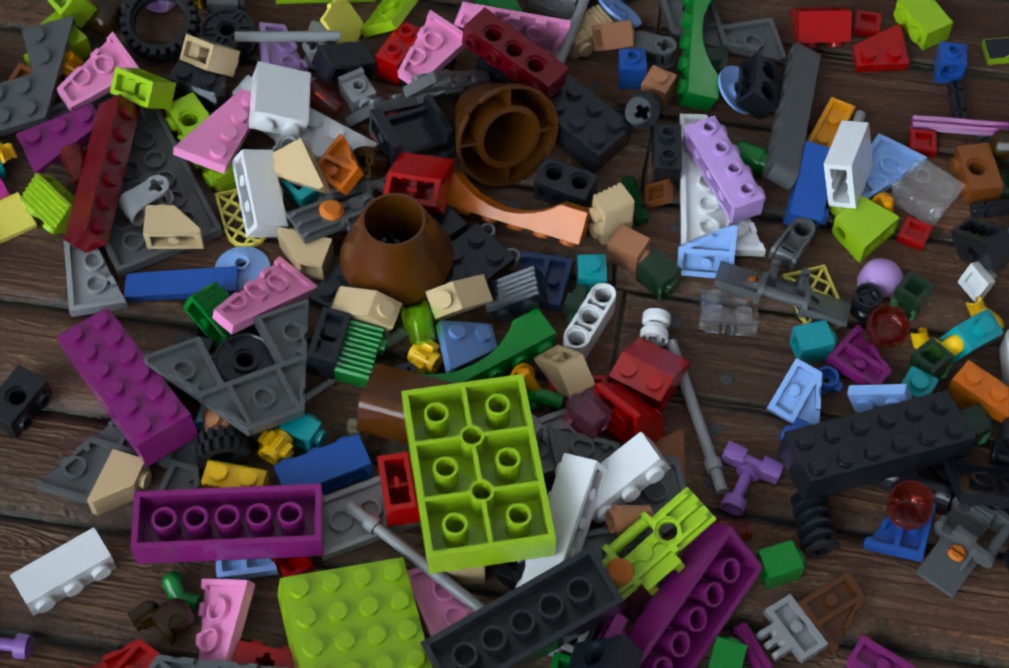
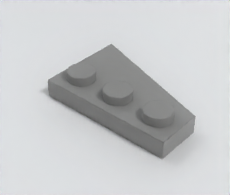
M64 240L68 305L71 317L98 313L107 307L110 311L128 308L127 302L121 294L99 249L97 248L85 253Z

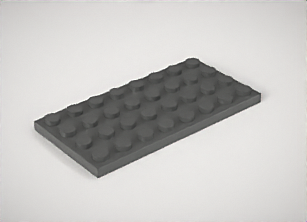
M108 93L92 102L96 112L99 104L116 95ZM64 102L50 107L51 114L49 120L70 112ZM134 103L141 109L120 196L146 181L149 177L162 175L167 178L170 184L169 190L174 195L173 205L201 229L204 243L222 236V228L187 161L173 155L174 146L177 145V142L160 110L146 108ZM89 140L81 147H74L64 155V165L76 189ZM118 204L108 244L104 245L119 278L125 276L126 273H132L188 249H147L143 236L144 224L134 226Z

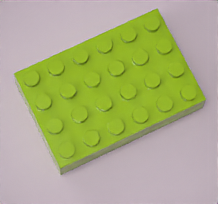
M523 374L401 391L428 573L434 574L554 556L556 535Z
M403 557L280 578L277 596L295 668H433L420 643L425 640Z

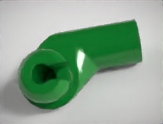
M546 389L529 390L527 392L530 410L534 411L540 408V403L561 410L565 395Z
M170 571L166 574L162 581V587L168 600L182 599L189 604L191 609L197 610L201 601V595L184 590L181 580L183 576L180 572Z

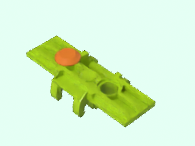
M688 487L684 488L652 517L645 511L640 513L641 518L610 545L605 544L601 547L608 555L601 562L624 600L642 585L651 596L659 591L657 588L658 582L672 570L680 573L685 568L677 554L717 520ZM665 524H673L677 527V534L671 540L661 538L663 533L661 528ZM648 527L653 530L651 535L624 558L617 556L619 552Z

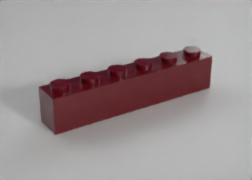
M121 94L98 105L64 238L65 241L85 253L108 244L141 109Z

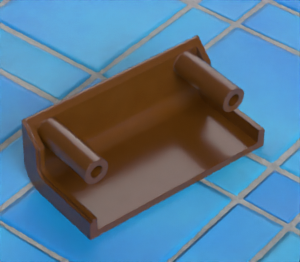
M377 363L359 400L356 430L408 444L401 391L454 383Z

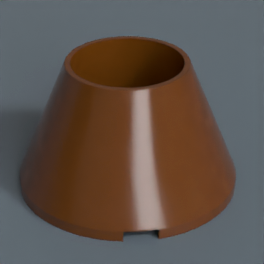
M499 82L477 83L460 96L454 111L456 151L459 162L468 175L483 185L502 187L526 179L537 171L535 167L545 156L549 157L557 139L558 115L553 103L543 92L529 85ZM503 115L499 123L492 129L487 131L491 123L496 118Z
M401 193L384 194L369 202L345 236L340 250L342 273L350 287L379 291L402 303V306L420 302L427 298L426 291L444 285L454 262L452 241L444 227L417 200ZM395 234L412 237L405 242L396 244L379 241L386 236Z

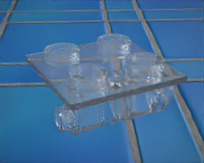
M919 155L902 179H897L891 187L893 190L890 195L893 196L895 205L916 219L935 226L963 190L965 184Z
M700 289L699 330H704V333L719 334V326L722 324L721 334H725L726 324H730V335L734 334V327L736 325V335L750 337L751 334L757 333V327H759L758 304L754 303L753 300L728 291Z

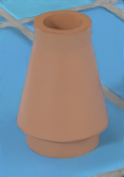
M613 504L611 508L605 511V523L608 531L611 534L617 533L621 535L641 518L639 514L643 511L652 517L653 511L649 504Z

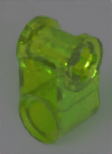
M427 299L422 300V304L407 308L401 306L400 314L410 343L421 345L434 340L436 335Z

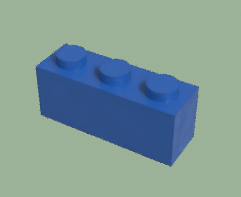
M806 141L804 144L799 174L790 190L783 224L790 225L795 218L805 217L814 222L816 231L820 224L824 225L826 223L829 209L825 208L828 196L824 162L830 147Z
M359 434L343 436L335 443L324 447H314L306 454L295 458H285L279 464L274 465L279 485L322 484L324 495L373 477L372 463Z

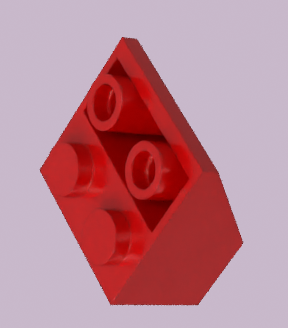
M401 152L387 173L383 195L388 193L405 194L417 200L428 212L444 215L455 160Z
M410 452L377 456L387 527L420 522Z

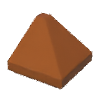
M669 178L645 185L644 208L650 209L671 203L677 192V187Z

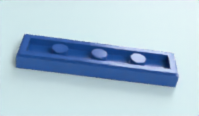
M238 266L126 273L124 298L127 303L188 299L190 295L213 282H218V285L231 296L235 292L238 293L240 271Z

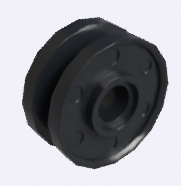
M223 8L209 14L201 23V38L240 51L239 63L251 57L257 48V42H235V32L255 31L252 18L245 11L236 8Z
M237 333L227 337L218 345L214 353V364L223 382L275 365L261 336L252 333ZM247 364V365H250V366H248V367H242V366H240V365Z

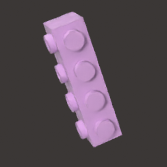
M715 115L685 125L683 143L730 223L735 224L760 215L766 200L765 192L761 186H757L750 167L743 163L738 147L735 144L732 145L723 124L720 125Z

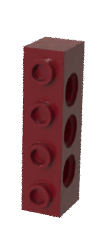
M484 7L464 25L461 43L468 50L475 52L485 59L490 66L496 67L507 75L511 81L535 87L549 99L565 85L569 67Z

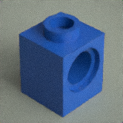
M940 41L934 60V82L949 83L951 80L962 81L967 67V44Z
M645 48L619 49L617 64L619 90L641 89V83L647 75Z

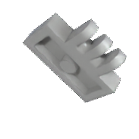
M791 594L765 609L764 615L771 624L759 631L756 637L759 641L769 636L772 637L763 645L767 651L779 646V649L771 655L774 661H778L792 652L800 664H803L827 648V641Z

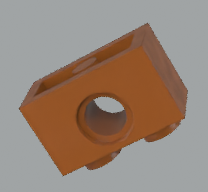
M989 142L957 146L954 156L950 159V170L952 174L956 175L957 191L959 196L963 197L965 206H970L972 202L983 201V204H985V201L999 199L1004 185Z

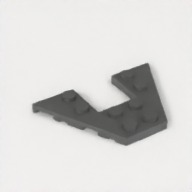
M659 0L669 35L675 41L680 42L684 28L681 26V18L685 11V5L682 4V0ZM713 2L707 7L702 25L705 47L748 57L759 52L772 62L785 64L786 54L772 17L722 25L715 3Z
M73 15L22 30L33 73L0 83V137L49 121L51 114L50 106L54 103L58 78L62 75L65 64V53L68 52L70 47L69 39L73 25L76 26Z
M449 69L416 75L411 78L412 82L402 87V93L389 97L390 100L385 101L383 97L367 101L368 106L345 117L348 128L370 118V110L380 107L386 115L393 111L399 112L401 110L414 109L424 104V96L428 94L432 96L435 102L456 98L477 83L490 82V76L488 71H476V69L467 71H449Z
M306 299L254 317V325L272 356L275 365L223 382L200 336L144 355V363L248 437L303 417L305 410L309 300Z
M111 419L108 422L109 426L96 436H90L75 449L73 455L62 459L59 462L60 465L41 481H35L34 485L37 490L88 504L87 499L112 449L134 456L138 455ZM195 439L153 463L154 465L168 468L158 490L201 489L199 466L196 464L194 449Z
M547 425L546 432L555 468L561 462L564 453L597 460L601 463L622 447L618 442L603 438L592 439L583 433L576 435L553 429L552 425ZM665 454L662 455L671 469L665 473L660 481L650 484L641 491L637 499L626 504H649L653 515H655L686 488L679 459ZM665 524L661 528L663 532L661 538L667 537L677 527L673 524ZM607 527L588 530L582 550L592 545L602 561L608 555L601 547L605 544L610 545L620 535L617 533L611 534ZM648 527L619 552L617 556L624 558L651 535L653 530Z

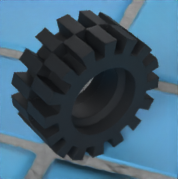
M223 425L217 426L218 429L210 427L207 428V432L201 431L199 436H195L196 464L202 470L205 469L209 459L246 465L251 458L248 436L237 428L233 429V425H228L227 428H223Z

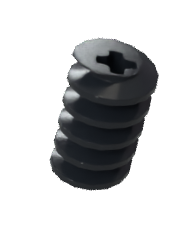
M651 91L636 92L625 108L626 119L637 128H649L657 122L662 112V103L660 98ZM640 106L649 107L647 114L645 111L639 112Z
M799 492L794 493L790 498V502L793 506L792 512L796 518L795 525L798 528L797 535L801 540L800 548L803 554L808 557L823 556L839 549L840 543L833 540L837 537L838 533L836 530L830 529L835 525V521L832 518H827L832 515L833 511L830 507H825L830 503V498L822 496L803 501Z

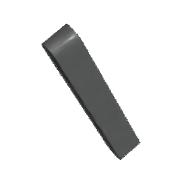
M798 42L792 46L786 58L779 92L778 108L775 112L763 171L764 179L787 190L794 185L799 174L821 58L819 52Z

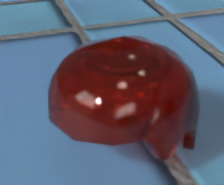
M883 303L873 309L866 320V333L869 339L879 347L896 348L906 341L910 332L909 319L902 309L887 305V303Z
M902 480L889 493L886 501L887 516L897 527L906 530L921 529L929 522L933 514L934 495L921 482Z

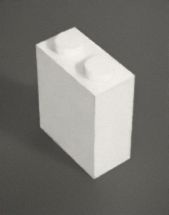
M258 61L251 82L248 128L281 135L291 134L302 138L309 122L311 73Z
M842 120L824 162L829 206L857 208L873 166L868 122Z

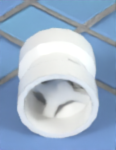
M660 308L645 310L642 316L644 327L640 330V337L659 347L665 346L669 338L667 328H669L671 323L670 313Z

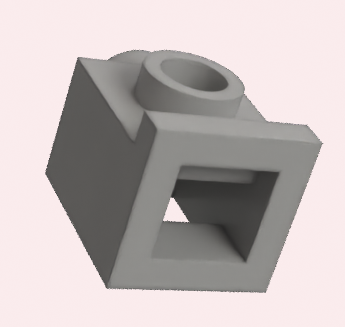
M362 67L338 77L340 94L352 113L368 106L367 101L377 98V92L369 82Z

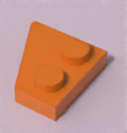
M342 134L336 137L317 161L329 187L345 195L350 193L364 175L348 141Z

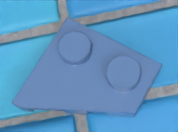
M440 320L436 325L446 373L456 371L457 368L463 365L469 366L479 358H485L497 347L492 324Z

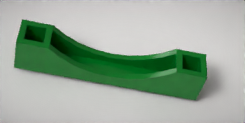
M682 0V4L685 5V11L681 18V26L684 28L679 42L682 56L677 67L678 71H681L680 79L676 86V93L679 94L678 105L708 112L718 100L719 75L707 56L703 42L702 25L707 7L715 0Z
M534 309L513 320L508 333L500 345L476 364L444 374L420 375L450 383L503 377L521 363L528 364L534 357L556 346V332L541 311Z

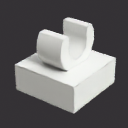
M977 261L968 266L957 282L970 298L977 302L975 297L981 296L983 299L995 284L994 278L997 277V274L984 268Z

